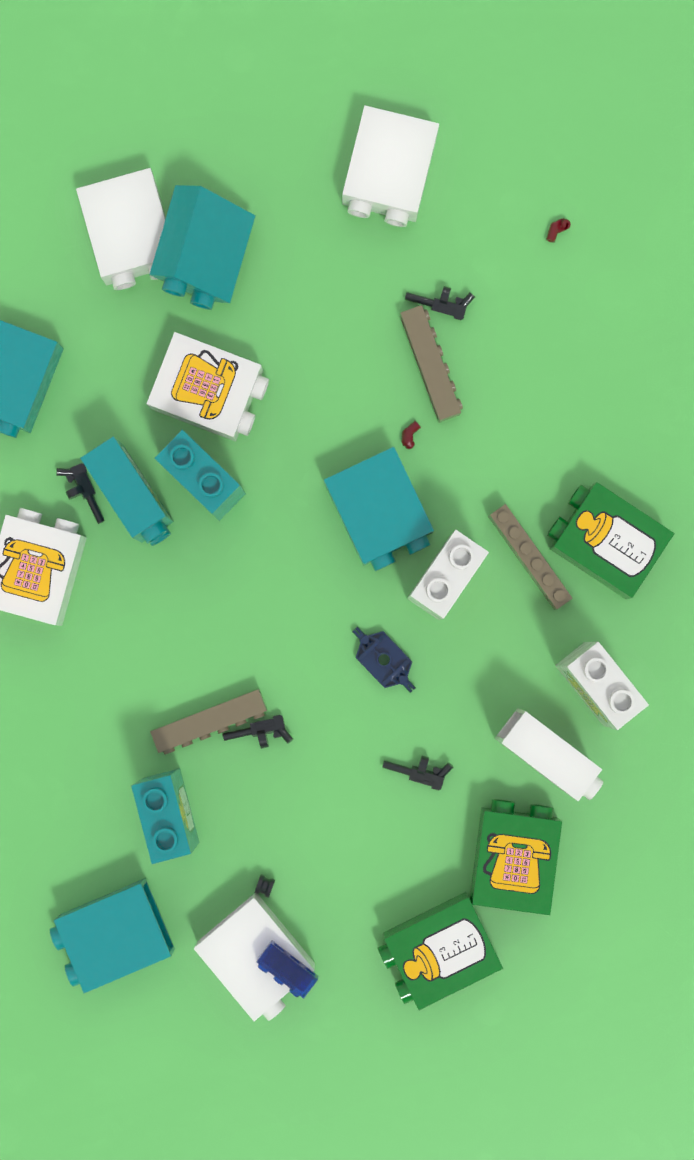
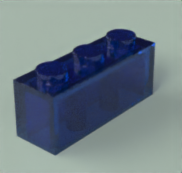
M273 940L269 942L257 958L258 968L264 973H271L274 976L273 979L278 984L288 986L290 993L297 998L301 996L304 999L318 980L316 973Z

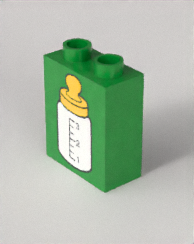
M598 482L591 485L589 489L580 485L568 502L569 505L575 508L569 520L566 521L559 516L547 534L548 537L554 540L550 550L625 599H631L675 533Z
M466 892L383 932L386 944L378 947L386 968L389 969L397 965L403 979L395 982L403 1003L407 1004L414 1000L418 1010L503 969Z

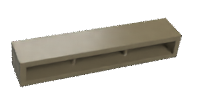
M420 305L401 312L400 318L438 423L459 416L463 406L460 399L455 397L456 387L453 380L450 381L447 374L450 371L447 363L442 361L443 351L441 346L436 345L435 338H437L435 329L434 327L430 328L428 323L430 320L428 310H424L423 306Z
M506 504L488 516L554 610L559 609L573 599Z
M257 689L152 730L150 733L158 753L164 752V755L175 751L174 747L182 745L183 748L193 744L192 740L199 738L201 741L211 737V732L217 731L219 734L229 730V725L235 724L237 727L247 723L246 719L252 716L254 720L263 717L267 707L260 689Z

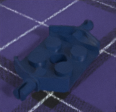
M356 627L355 629L360 635L355 630L352 633L360 640V645L355 658L384 688L401 684L411 693V688L413 690L416 688L408 680L412 661L384 631L367 636V634L365 635ZM386 654L389 656L390 661L387 665L379 663L380 655Z

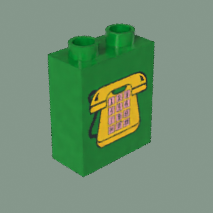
M492 799L491 808L481 807L469 899L472 905L550 915L562 821L558 817H553V807L530 804V812L521 813L514 812L515 802Z

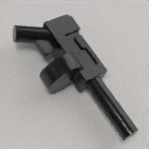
M444 286L440 299L434 298L433 300L407 292L405 300L430 306L432 311L454 316V319L462 320L464 319L467 306L475 296L469 292L464 299L456 297V303L448 301L451 288Z
M80 463L70 469L57 468L56 476H66L69 483H72L74 480L77 485L66 491L68 499L70 500L82 495L83 500H87L97 523L104 522L105 520L93 497L96 493L86 474L87 469L85 465Z
M281 715L273 716V719L250 723L249 728L223 733L224 741L249 735L253 737L258 736L261 749L269 747L267 734L274 733V738L282 737L287 744L293 740L285 728L284 718Z
M421 756L418 767L412 766V768L385 760L382 768L409 775V780L431 786V789L438 791L442 788L445 776L454 767L448 762L443 768L433 767V771L426 770L429 757Z

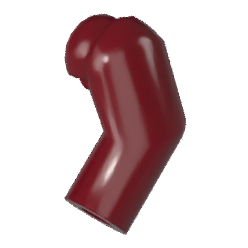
M563 218L552 222L546 240L555 243L557 234L570 228V221Z
M416 421L402 431L401 442L406 449H412L415 445L413 434L421 428Z

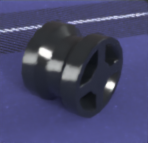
M261 874L254 893H262L265 897L269 898L275 879H267Z

